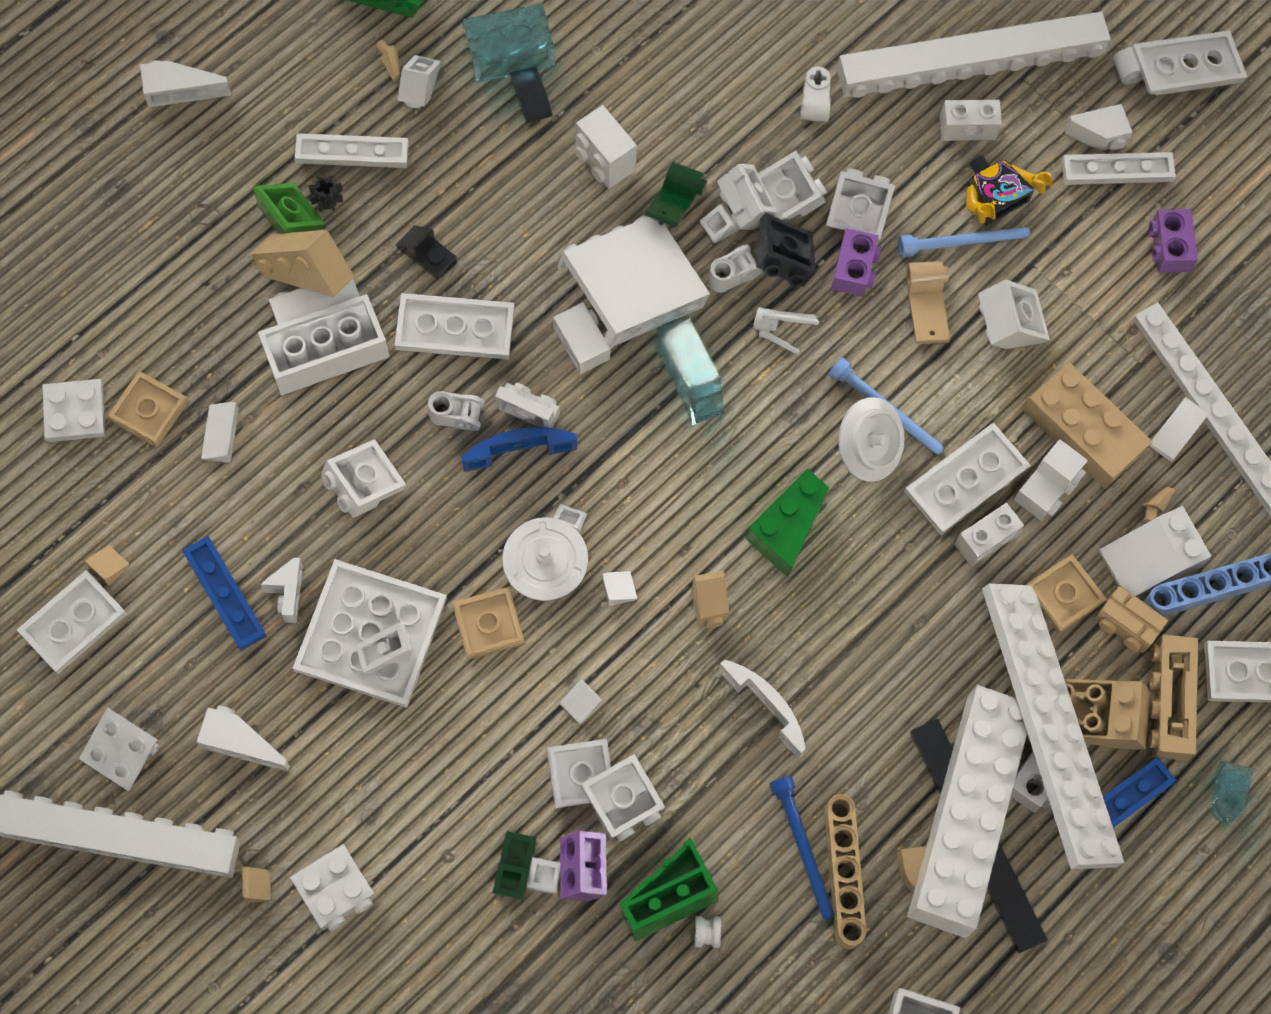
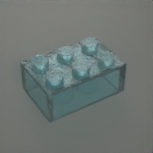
M543 3L462 19L464 39L475 83L508 77L510 72L536 66L537 70L555 67V48Z

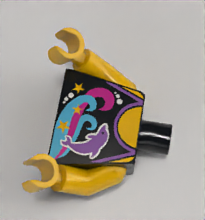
M983 155L978 156L969 164L975 174L971 177L966 190V209L978 217L980 224L984 223L987 226L1029 203L1034 192L1033 188H1037L1038 193L1042 194L1046 191L1045 185L1053 186L1051 174L1049 172L1030 173L1010 165L1006 160H1000L990 166Z

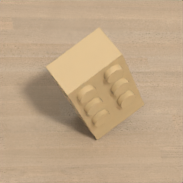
M1070 362L1028 399L1023 409L1056 443L1060 439L1086 458L1088 461L1083 469L1104 489L1108 488L1138 460L1153 442Z

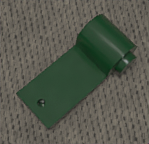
M673 161L667 171L661 190L647 208L645 216L658 220L659 225H664L665 223L676 228L696 196L703 195L707 185L704 173Z

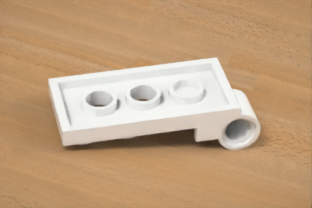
M1230 31L1133 44L1132 47L1119 51L1113 57L1122 84L1130 85L1144 79L1148 93L1155 95L1243 83L1247 78ZM1207 56L1216 59L1218 64L1211 63ZM1183 59L1193 63L1194 68L1186 66Z

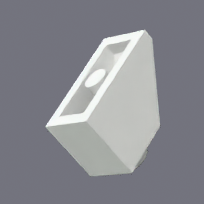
M414 55L402 68L397 101L405 102L406 106L412 108L424 107L431 99L441 61Z
M1122 104L1072 115L1069 117L1064 128L1067 135L1098 151L1122 149L1132 134Z

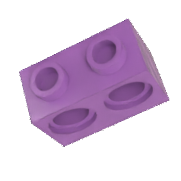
M1191 209L1158 210L1153 220L1149 222V236L1153 237L1154 240L1152 260L1154 263H1157L1158 273L1191 272L1198 261ZM1166 226L1172 227L1175 231H1170ZM1169 251L1175 252L1178 257L1171 255Z
M849 228L845 229L831 286L832 290L864 297L866 288H872L876 273L871 271L872 262L878 263L881 247L876 246L879 235ZM862 248L866 251V253L861 254L856 252L854 249ZM849 273H857L861 278H852L849 276Z
M577 831L560 838L561 899L588 902L607 895L606 834Z

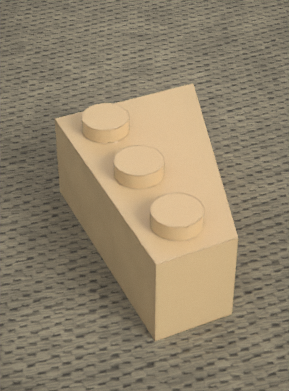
M327 230L270 234L250 254L256 263L257 269L265 278L335 297L355 277Z

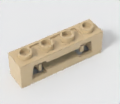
M1162 635L1152 644L1150 652L1151 661H1155L1154 672L1150 676V689L1154 690V701L1150 702L1149 718L1153 719V730L1149 732L1148 746L1152 748V757L1154 758L1158 756V758L1188 761L1196 755L1198 638ZM1182 669V676L1178 678L1177 723L1171 722V725L1168 727V720L1172 716V674L1179 673Z

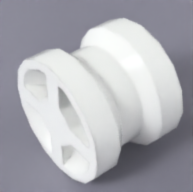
M695 916V948H701L703 945L720 948L721 917L714 916L712 919H704L702 916Z

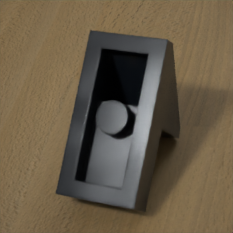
M414 225L396 243V247L437 280L457 261L456 256L435 240L434 230Z

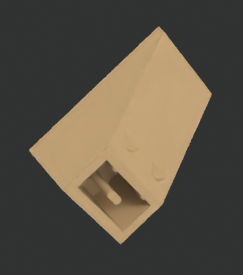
M1064 679L1086 744L1117 749L1146 750L1151 691L1143 682Z

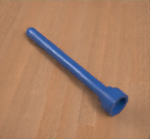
M792 776L777 779L769 783L772 794L782 801L821 915L825 920H830L833 918L834 912L793 799V795H795L793 789L796 788Z

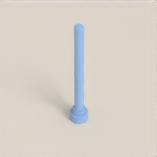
M1027 227L925 239H918L917 237H912V235H902L898 237V250L901 258L913 257L914 254L919 253V250L1027 238L1030 235V230Z
M843 357L836 362L828 373L836 382L840 380L844 383L846 381L865 398L873 397L887 401L853 373L854 370L850 367L851 363ZM893 406L900 416L903 428L933 453L940 454L943 451L941 443Z

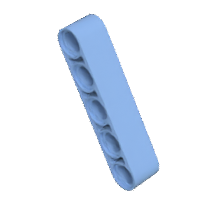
M1271 553L1160 584L1154 587L1146 596L1144 603L1162 616H1168L1271 586V574H1268L1264 569V565L1271 567ZM1236 573L1243 574L1247 579V583L1241 582L1237 578ZM1209 581H1215L1219 585L1220 590H1214L1210 586ZM1182 588L1191 591L1193 598L1184 596ZM1154 596L1163 598L1166 606L1158 605Z

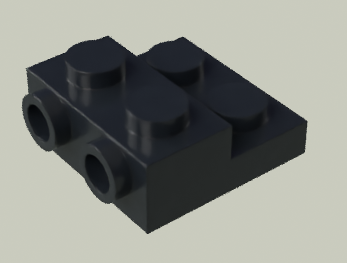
M765 213L760 219L761 240L755 246L756 267L763 270L769 277L779 276L787 280L791 286L804 287L816 274L813 233Z

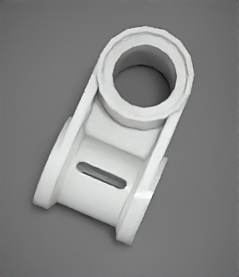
M813 67L807 72L801 103V120L828 122L831 78L828 70L823 67Z
M749 245L740 246L733 252L713 261L708 276V285L713 291L718 293L726 292L744 282L753 280L762 273L763 270L756 267V261L750 253L751 247ZM716 273H724L727 277L720 278Z
M438 391L433 393L428 400V416L436 425L455 427L466 431H478L481 427L479 422L480 410L484 407L485 401L474 395H460ZM445 405L449 409L445 412H437L434 407Z

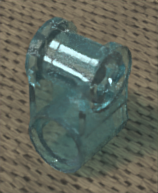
M1220 761L1215 775V789L1211 805V812L1218 821L1229 823L1245 810L1248 790L1252 780V768ZM1225 801L1229 802V807L1233 809L1232 811L1228 810V804L1224 803Z

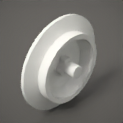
M873 397L864 398L853 404L842 420L839 430L840 455L848 471L856 478L871 482L886 478L896 468L903 453V424L895 408L887 401Z
M536 518L520 525L508 538L503 550V569L510 584L522 595L539 601L556 600L571 593L583 580L588 567L587 547L582 536L570 524L555 518Z

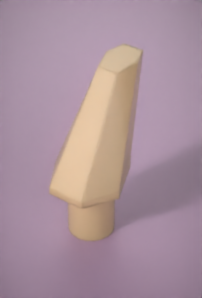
M379 40L375 48L382 54L380 59L384 63L393 82H396L401 76L397 48L393 45L389 47L383 40Z
M1164 487L1143 503V507L1146 509L1144 522L1148 523L1157 518L1158 513L1164 512L1175 489Z

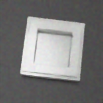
M532 857L526 889L557 895L560 880V862Z

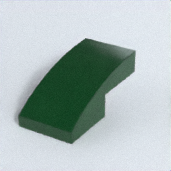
M506 831L492 893L523 900L537 837Z

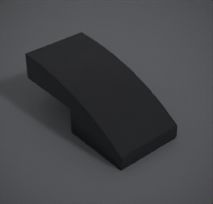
M533 66L510 72L511 82L517 94L519 107L526 123L552 117L550 103L537 67Z

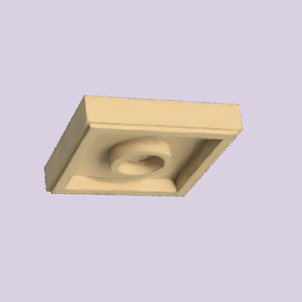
M138 371L108 414L107 419L149 444L158 447L189 400L179 392Z
M1070 554L1025 584L1031 585L1035 591L1043 614L1058 634L1107 602L1106 597L1073 554Z
M509 587L452 602L467 660L525 645Z

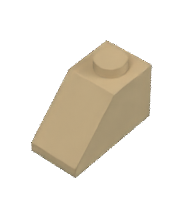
M724 570L694 576L691 595L698 626L706 625L707 628H715L723 625V621H727L729 616Z

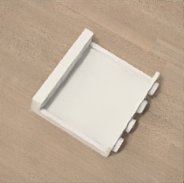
M642 216L625 227L623 225L617 226L610 233L602 236L594 235L585 243L580 245L572 244L562 251L557 265L559 269L568 267L608 329L604 340L609 348L703 308L710 295L666 226L659 225L658 220Z

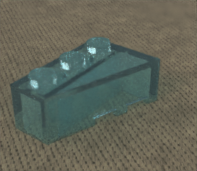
M689 317L657 328L658 340L654 342L659 357H663L665 360L668 375L675 383L692 425L724 414L721 377Z

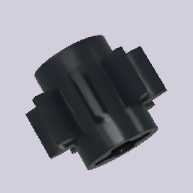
M331 175L329 178L318 176L315 185H309V190L312 194L309 196L310 203H318L321 212L324 209L334 211L337 202L343 203V197L340 194L343 191L342 184H334Z

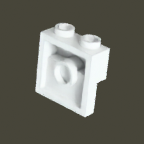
M797 151L792 152L758 173L777 210V214L774 217L786 222L799 214L804 216L826 203L823 197L827 193L824 185L819 178L814 181L810 172L814 171L812 164L807 156L801 158Z
M848 168L847 172L841 171L826 226L843 231L849 228L879 235L878 240H880L895 185L890 184L891 179L875 175L874 179L863 177L864 172Z
M506 383L505 387H499L495 395L499 410L536 427H554L560 415V408L556 405V400L546 395H541V397L530 393V388L520 383H515V385Z
M375 439L327 460L321 475L324 486L328 490L333 488L337 494L339 508L344 513L349 512L353 518L376 508L380 501L403 491L406 483Z
M635 754L581 784L610 840L617 837L620 842L635 833L633 827L641 822H644L645 826L654 823L661 818L659 812L665 808Z
M344 844L290 877L322 931L326 929L333 931L346 922V916L354 911L357 914L364 912L373 905L371 901L376 898Z

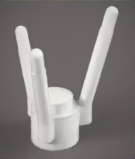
M758 307L753 329L760 330L759 337L769 339L781 347L799 354V349L770 332L777 331L779 320L818 325L819 320L816 319L814 314L775 311Z

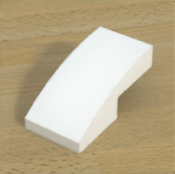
M1185 397L1152 439L1153 442L1150 447L1172 462L1209 413Z

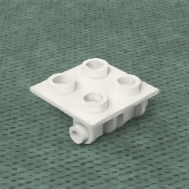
M106 708L79 759L125 790L130 791L149 755H155L159 745L156 744V738L110 708Z

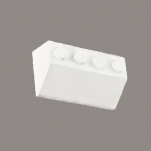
M367 294L258 332L281 395L390 357L386 339Z

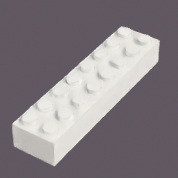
M977 685L967 697L907 915L910 919L963 938H967L977 929L1027 735L1025 723L1016 698Z

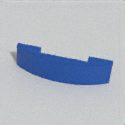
M547 427L522 428L503 432L480 442L462 456L463 470L466 472L492 467L491 455L547 445L549 455L577 450V436L565 430Z

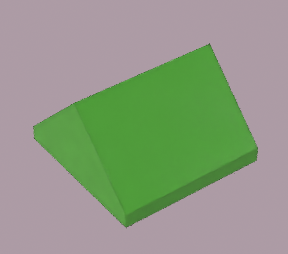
M295 183L257 185L253 189L259 209L278 234L316 231L325 225L324 221Z

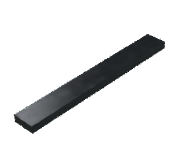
M935 719L911 730L910 735L941 795L953 748L939 720ZM999 842L987 891L1018 954L1046 942L1048 939Z

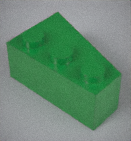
M691 837L683 843V846L671 858L668 857L650 878L647 877L620 903L621 914L635 942L718 902V889Z

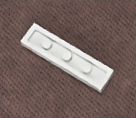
M297 133L295 162L296 164L407 168L409 141L408 138Z
M1173 152L1064 155L1061 160L1064 185L1173 182L1176 178Z

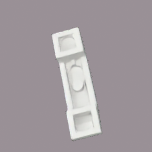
M724 660L721 662L718 670L720 674L737 692H740L746 686L751 689L784 726L778 738L797 759L801 758L806 750L804 738L798 721L786 701L768 682L753 671L731 661Z

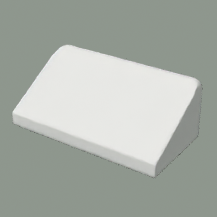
M236 402L209 405L201 460L231 463L239 411Z

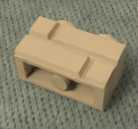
M1120 585L1095 617L1099 621V626L1102 630L1109 634L1116 633L1124 639L1123 643L1132 651H1141L1142 653L1152 645L1168 622L1167 618Z

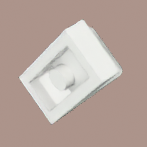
M300 558L291 559L261 584L265 593L284 594L278 597L277 610L278 613H282L281 615L285 623H297L303 572Z
M399 622L356 645L363 673L372 674L393 662L408 663L412 652L404 622Z

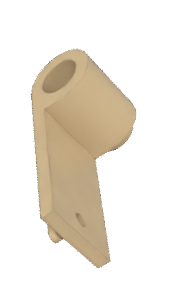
M942 261L907 263L906 284L916 344L950 342L942 292L944 283L949 282V270L947 266H943Z

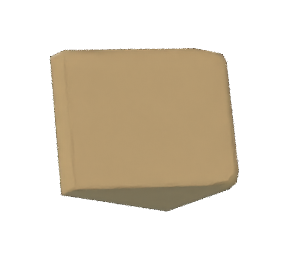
M110 545L85 560L87 566L108 586L130 566Z
M243 867V898L248 903L270 901V872L266 869Z

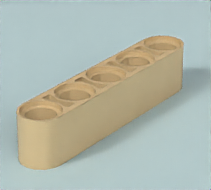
M838 794L830 799L824 812L832 909L834 912V932L836 942L841 947L853 949L860 945L866 937L856 811L854 802L849 796ZM835 804L843 805L847 810V816H836L832 811V806ZM838 834L846 835L849 838L850 846L846 848L838 846L835 842V836ZM842 864L848 865L852 869V877L848 879L841 877L838 874V866ZM843 895L851 896L855 900V908L851 910L845 909L841 905L840 897ZM845 926L854 927L858 932V939L855 941L846 939L843 935V928Z

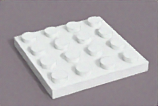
M334 559L295 660L293 670L407 708L445 606L447 595ZM399 622H404L412 650L410 661L408 663L393 662L372 674L363 673L356 645Z

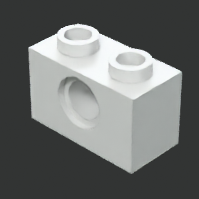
M945 100L940 113L942 141L996 140L1002 125L1000 100Z

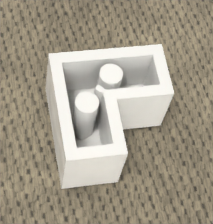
M1059 439L1043 458L1037 470L1019 490L1014 501L1040 521L1047 514L1053 516L1063 504L1059 500L1064 493L1070 495L1086 474L1083 467L1088 460Z

